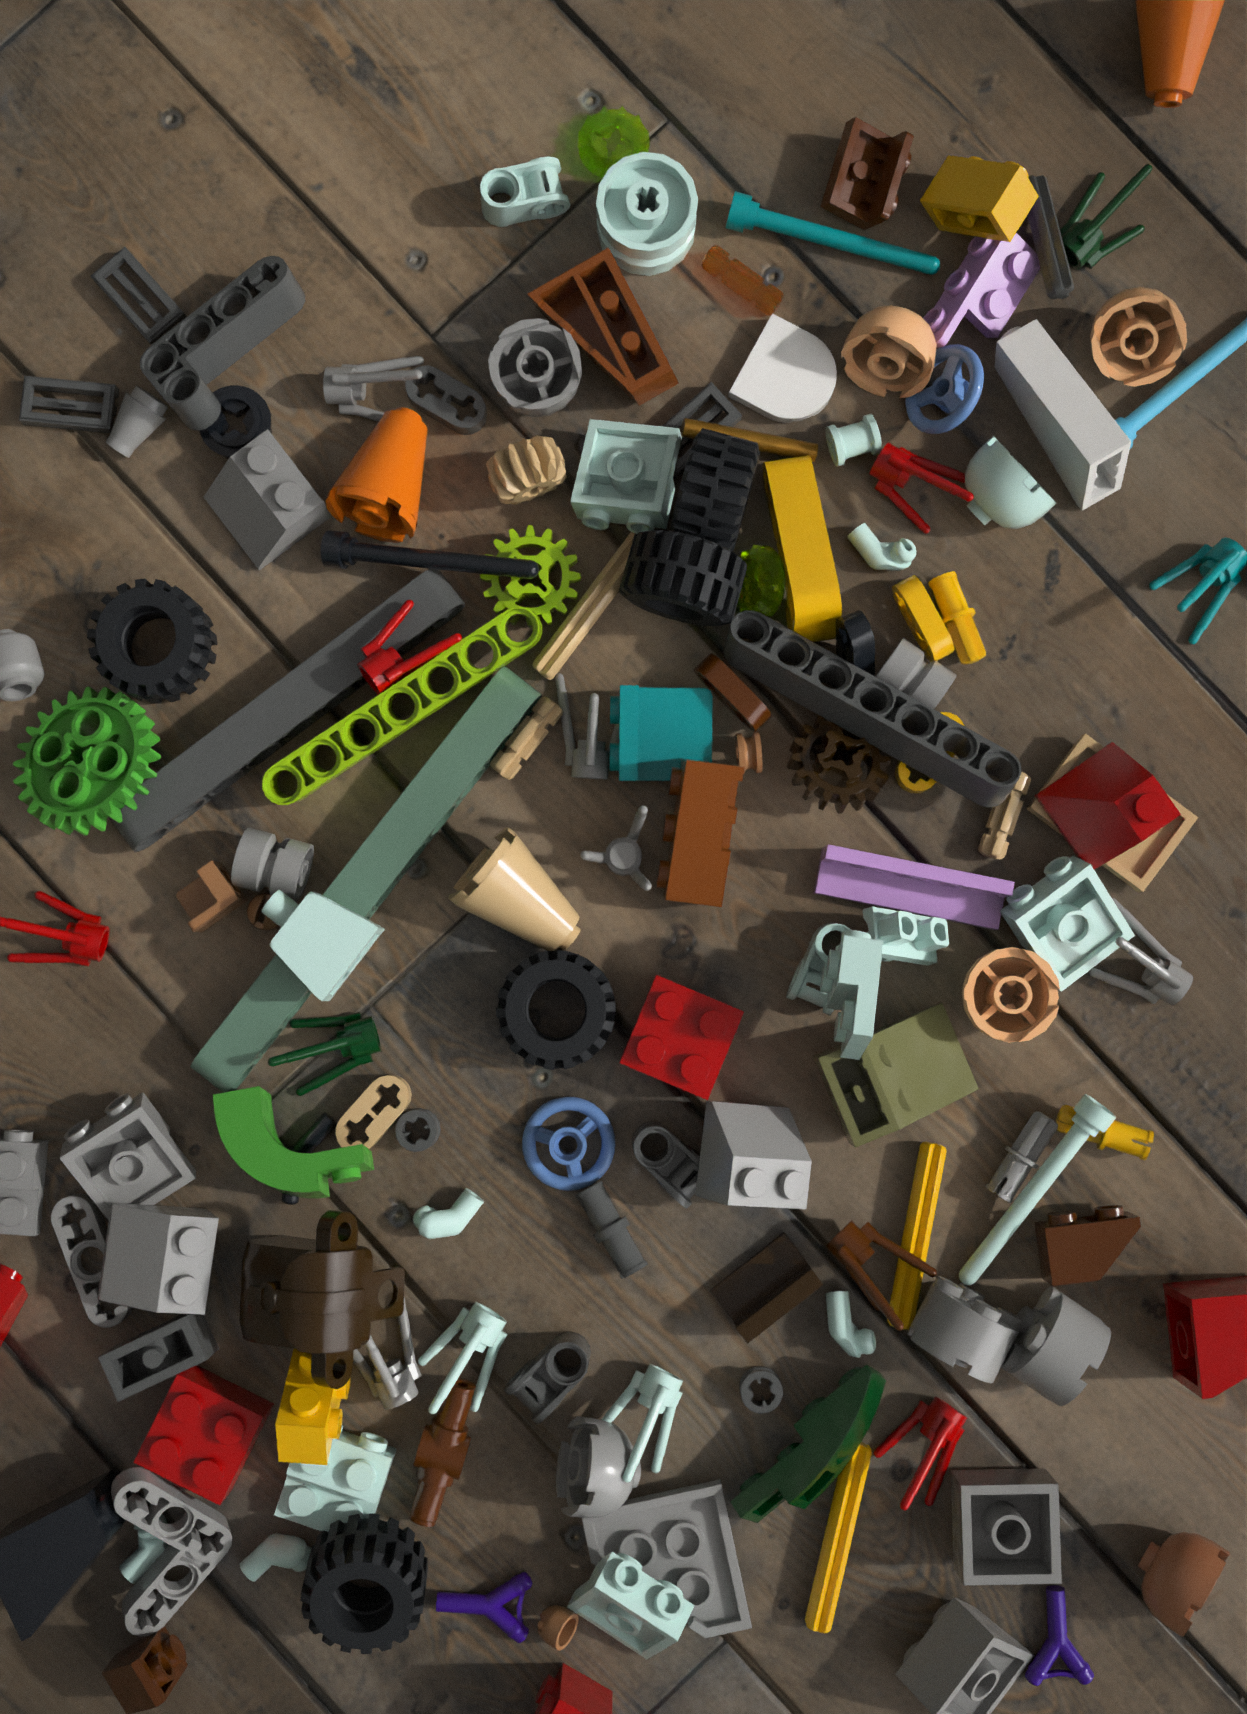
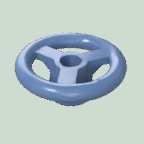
M950 344L936 349L934 368L947 360L942 375L934 381L932 386L923 389L911 397L905 398L908 418L918 430L928 434H941L950 431L960 425L975 408L983 389L984 371L980 358L969 347L960 344ZM963 362L966 363L969 369V382L962 378L961 366ZM928 404H935L949 415L939 420H930L922 414L920 408Z
M578 1097L552 1099L541 1105L526 1123L522 1137L524 1159L533 1175L549 1187L565 1191L586 1188L598 1181L611 1165L615 1153L613 1127L605 1113L588 1100ZM561 1111H576L587 1116L577 1127L564 1126L556 1131L541 1127L546 1119ZM598 1128L601 1136L600 1155L595 1164L588 1171L582 1173L580 1160L584 1157L587 1150L586 1137ZM565 1136L575 1138L578 1145L577 1149L570 1153L564 1152L560 1148V1140ZM536 1141L549 1145L552 1158L559 1164L566 1165L568 1177L557 1175L543 1165L537 1153Z

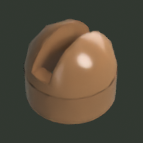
M262 893L255 896L247 907V916L250 923L260 930L270 931L280 927L266 915L263 923L257 921L265 899L269 900L272 896L270 893Z
M560 1605L548 1606L540 1614L541 1620L537 1624V1630L545 1643L560 1651L573 1638L579 1618L576 1613Z

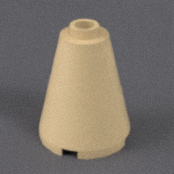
M506 827L494 837L500 842L496 849L493 851L492 849L484 848L453 887L457 892L450 894L448 899L455 906L542 949L554 951L559 947L564 951L574 942L581 931L576 926L580 916L519 836L509 827Z

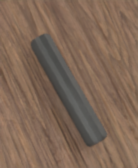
M1031 175L1028 179L1039 197L1027 216L1047 296L1050 299L1060 298L1062 300L1069 297V293L1074 290V283L1047 178L1043 175L1037 177Z

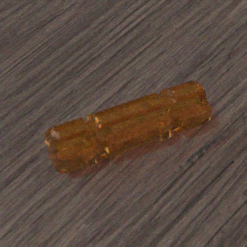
M713 245L702 260V268L713 277L721 276V282L749 303L754 300L757 303L755 307L766 315L771 316L772 313H775L783 301V292L771 283L766 286L763 283L765 280L763 277L738 259L730 260L728 258L730 254L718 245Z

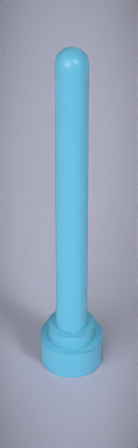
M1247 318L1125 418L1118 417L1115 420L1131 440L1130 449L1133 447V440L1136 439V432L1247 341Z

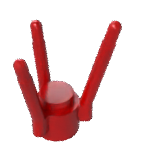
M889 442L884 446L869 472V475L879 480L874 489L887 496L925 534L930 532V526L894 489L895 485L904 489L913 475L968 502L974 498L971 492L936 475L939 474L965 483V473L915 455L902 446L898 448Z
M406 600L376 637L360 648L366 658L359 662L357 666L368 685L379 695L451 646L459 643L462 640V635L455 633L405 661L392 646L384 650L381 646L414 606L412 600Z
M42 891L35 893L37 900L76 919L78 923L69 922L66 929L61 930L17 919L0 917L1 927L61 940L62 948L70 951V953H11L7 956L9 962L75 963L89 967L91 961L100 962L108 945L110 928L107 925L100 924L101 916L85 913Z
M936 1396L930 1405L920 1400L914 1412L874 1450L876 1458L882 1457L920 1421L924 1423L919 1432L932 1442L900 1502V1508L904 1511L910 1507L942 1447L943 1450L924 1501L927 1506L934 1504L956 1444L965 1431L962 1427L967 1417Z

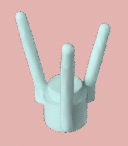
M475 1302L470 1310L463 1307L456 1320L418 1359V1364L425 1366L461 1329L463 1330L459 1339L466 1345L428 1408L429 1413H437L473 1352L476 1350L483 1353L486 1347L489 1346L470 1406L472 1412L478 1411L499 1348L508 1335L502 1331L507 1321L487 1306Z
M649 1364L645 1374L638 1370L635 1371L629 1386L601 1419L610 1423L614 1421L637 1392L641 1393L637 1402L649 1408L622 1477L626 1483L632 1480L658 1415L663 1414L651 1465L653 1473L656 1474L660 1471L675 1410L683 1394L679 1391L683 1380L653 1364Z

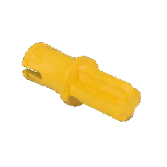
M956 572L944 573L933 578L928 584L933 591L943 618L942 620L952 638L960 663L967 665L981 660L986 656V650L973 619L976 612L974 608L968 607L957 580Z
M1062 1105L1056 1118L1058 1132L1066 1134L1073 1126L1072 1118L1076 1114L1073 1109L1074 1107ZM1114 1120L1105 1133L1099 1131L1096 1137L1090 1135L1086 1141L1097 1144V1149L1099 1150L1108 1147L1139 1157V1159L1145 1161L1151 1148L1135 1143L1132 1139L1148 1144V1142L1153 1143L1154 1132Z

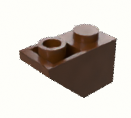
M1122 1205L1095 1207V1215L1077 1217L1076 1211L1048 1213V1221L1034 1222L1042 1279L1051 1286L1100 1281L1140 1229V1217L1124 1211Z
M164 1626L157 1633L144 1636L117 1653L102 1671V1674L125 1713H137L156 1708L166 1701L188 1666L186 1663V1652L179 1638L173 1634L170 1635Z

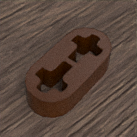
M710 653L694 668L695 674L704 685L753 732H756L772 716L766 705L714 654Z

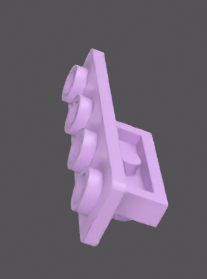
M1017 233L1011 242L976 236L971 240L965 259L960 267L946 280L944 285L945 291L935 307L923 317L930 325L937 344L936 348L944 347L948 343L963 317L967 318L986 338H996L999 336L1040 270L1037 253Z

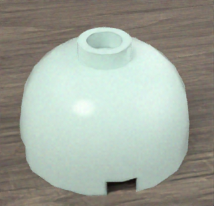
M994 436L979 448L968 464L965 472V487L974 495V498L966 506L984 525L993 520L1004 528L1019 529L1031 525L1040 519L1056 504L1045 489L1010 455V452Z

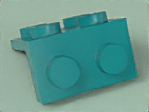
M620 685V696H610V724H619V743H610V771H619V781H670L672 767L680 768L681 758L712 762L713 696L711 691L706 688L639 687V685Z

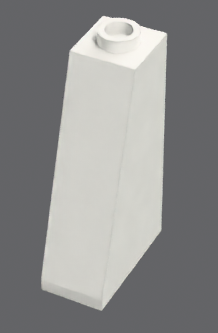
M1037 319L1023 327L1017 326L1008 330L996 342L994 367L1074 501L1083 511L1121 489L1131 440Z

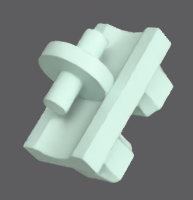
M874 906L863 909V918L869 929L866 933L871 935V939L883 941L881 959L883 962L896 960L928 966L937 963L936 950L949 945L948 925L945 919Z

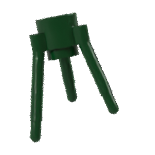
M1146 164L1133 176L1092 221L1084 219L1082 222H1079L1105 179L1103 172H1099L1070 218L1060 229L1070 267L1080 269L1085 264L1087 268L1092 269L1103 257L1144 232L1145 227L1140 224L1105 245H1100L1104 235L1099 227L1151 173L1153 168L1150 164Z
M360 1012L346 1016L292 1019L289 1023L292 1028H345L336 1030L337 1039L270 1057L268 1065L274 1067L338 1049L341 1050L343 1057L353 1056L298 1087L296 1094L303 1096L357 1066L373 1062L372 1054L382 1052L374 1019L372 1016L361 1018Z

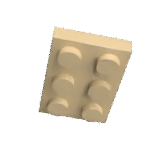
M1086 733L1081 735L1040 791L1104 747ZM1170 796L1169 798L1181 815L1141 843L1102 865L1138 893L1144 892L1199 818ZM1035 797L1027 807V810L1062 835Z

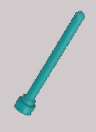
M737 191L734 193L726 229L743 233L744 229L753 231L755 226L929 275L937 273L940 269V261L935 256L759 208L760 203L751 201V195Z

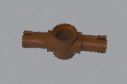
M457 1379L447 1398L443 1401L437 1417L432 1419L431 1425H425L413 1464V1467L418 1468L416 1475L419 1481L409 1515L410 1521L420 1526L433 1527L436 1525L446 1489L453 1485L454 1479L459 1480L471 1441V1437L467 1436L468 1427L465 1424L476 1385L468 1380Z

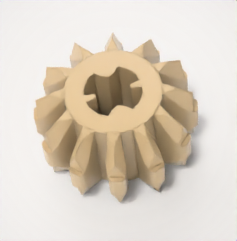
M537 435L531 439L523 438L520 442L509 444L505 449L496 451L493 457L486 463L492 490L497 495L500 503L517 505L523 501L530 502L534 498L544 496L549 491L556 490L558 485L562 484L567 478L565 460L560 448L556 446L554 439L551 437Z

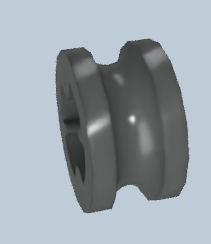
M418 1108L412 1109L400 1117L397 1121L395 1132L396 1138L402 1147L409 1151L419 1152L428 1149L439 1139L441 1128L440 1122L434 1113L427 1109ZM423 1118L428 1123V1125L424 1126V1129L430 1128L429 1137H421L416 1142H413L408 1137L412 1131L406 1132L407 1123H414Z
M754 1366L742 1375L739 1383V1392L744 1405L750 1411L758 1414H765L775 1410L783 1397V1387L778 1375L772 1369L765 1366ZM761 1378L770 1380L768 1386L772 1395L766 1400L763 1395L761 1396V1401L752 1399L753 1391L749 1386L751 1382L757 1379L760 1384Z

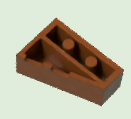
M609 247L527 294L535 307L554 326H557L562 331L564 328L569 332L578 348L639 406L679 384Z
M681 758L680 768L672 767L668 795L676 796L674 814L666 813L662 837V841L670 842L668 861H659L656 888H664L663 896L665 900L722 907L731 853L729 847L732 825L736 823L738 811L737 807H735L738 781H743L745 767Z

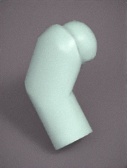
M866 523L855 528L847 536L866 563L876 570L901 571L908 568L916 557L917 551L912 541L901 538L897 542H880Z
M465 1188L450 1209L435 1210L428 1205L420 1207L413 1216V1224L418 1228L419 1234L428 1239L455 1236L462 1232L484 1201L473 1191Z
M835 1291L825 1293L828 1328L831 1337L849 1356L860 1358L861 1354H872L876 1349L875 1334L867 1328L858 1330L852 1322L849 1292Z
M161 1514L159 1520L162 1523L168 1524L166 1518ZM134 1525V1529L138 1530V1549L119 1566L123 1576L132 1584H135L168 1547L167 1543Z
M275 1533L268 1536L240 1563V1569L253 1582L260 1578L272 1565L287 1569L292 1568L296 1572L306 1570L311 1548L299 1537Z

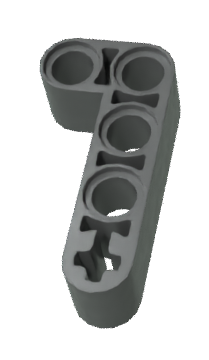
M278 256L264 257L149 346L140 359L141 371L185 426L197 431L206 429L218 419L221 412V405L207 384L295 316L303 308L305 293L282 258Z

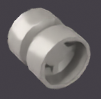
M903 638L875 677L935 709L957 675L936 660L926 663L924 661V652Z
M248 827L244 831L236 849L231 871L232 885L260 892L264 887H268L270 895L281 890L292 900L298 902L302 897L311 872L314 845L291 838H285L279 843L275 834Z

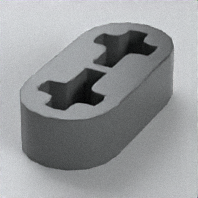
M426 365L413 369L420 370L422 377L416 380H406L405 388L411 404L417 410L463 435H472L483 428L487 420V409L482 396L477 391L435 367ZM430 380H433L435 390L443 396L442 399L430 393H427L424 398H420L417 385L419 383L427 385ZM454 402L461 407H466L469 402L473 403L476 414L475 418L466 416L463 421H460L457 409L451 406L450 403Z

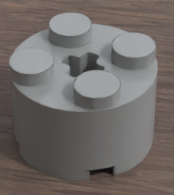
M938 1275L928 1290L907 1335L912 1336L911 1340L915 1344L948 1365L954 1367L957 1364L964 1368L971 1365L972 1367L967 1375L983 1382L993 1383L1020 1332L1019 1327L1023 1320L1000 1306L994 1308L983 1302L985 1296L962 1283L957 1285Z
M1050 1286L1041 1295L1033 1309L1024 1306L1017 1313V1316L1023 1320L1019 1327L1020 1332L1001 1368L1047 1400L1052 1401L1058 1406H1064L1074 1400L1086 1387L1087 1383L1080 1378L1087 1367L1090 1365L1095 1370L1099 1368L1110 1343L1111 1330L1100 1318L1053 1286Z

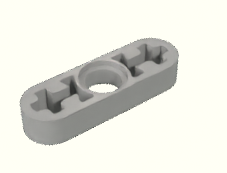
M77 1193L67 1196L56 1203L51 1213V1222L89 1320L103 1328L116 1326L131 1314L133 1307L119 1305L114 1309L115 1316H113L110 1310L102 1311L99 1305L102 1301L98 1300L99 1287L92 1290L90 1283L100 1280L101 1271L99 1273H90L81 1264V1254L87 1247L98 1248L104 1255L107 1226L100 1209L89 1195ZM71 1203L75 1210L83 1208L86 1212V1217L80 1220L83 1233L87 1234L94 1230L96 1236L86 1239L76 1246L73 1239L82 1235L80 1228L76 1222L68 1224L65 1216L72 1211Z

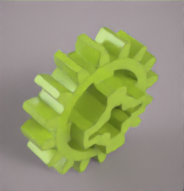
M528 525L526 536L519 537L518 533L512 528L509 530L511 540L509 543L505 544L497 538L493 541L498 550L496 555L498 557L535 561L539 569H541L538 576L543 588L546 590L544 592L539 586L535 587L532 583H528L523 587L521 585L524 581L523 578L511 577V582L502 591L500 576L480 574L482 581L492 583V587L484 591L483 594L486 600L498 598L499 601L493 609L497 615L512 607H522L517 604H520L525 598H539L544 603V605L539 607L524 608L533 611L538 617L542 616L547 625L553 624L551 612L555 609L563 615L568 613L563 601L565 598L577 600L578 593L570 588V583L581 581V573L569 570L570 567L578 562L576 554L564 556L563 553L568 546V542L565 539L553 544L551 542L553 534L551 529L547 528L542 537H536L533 525ZM526 547L544 549L538 555H522L518 551ZM559 563L562 570V581L559 590L556 591L550 584V573ZM518 615L510 621V624L515 625L521 616L526 617L528 627L533 628L531 620L525 615Z

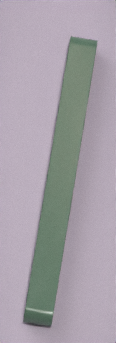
M506 666L501 668L334 879L323 896L370 920L489 768L493 758L500 750H503L507 740L525 717L531 714L532 708L540 700L542 694ZM276 954L200 1050L190 1067L221 1092L235 1091L312 992Z

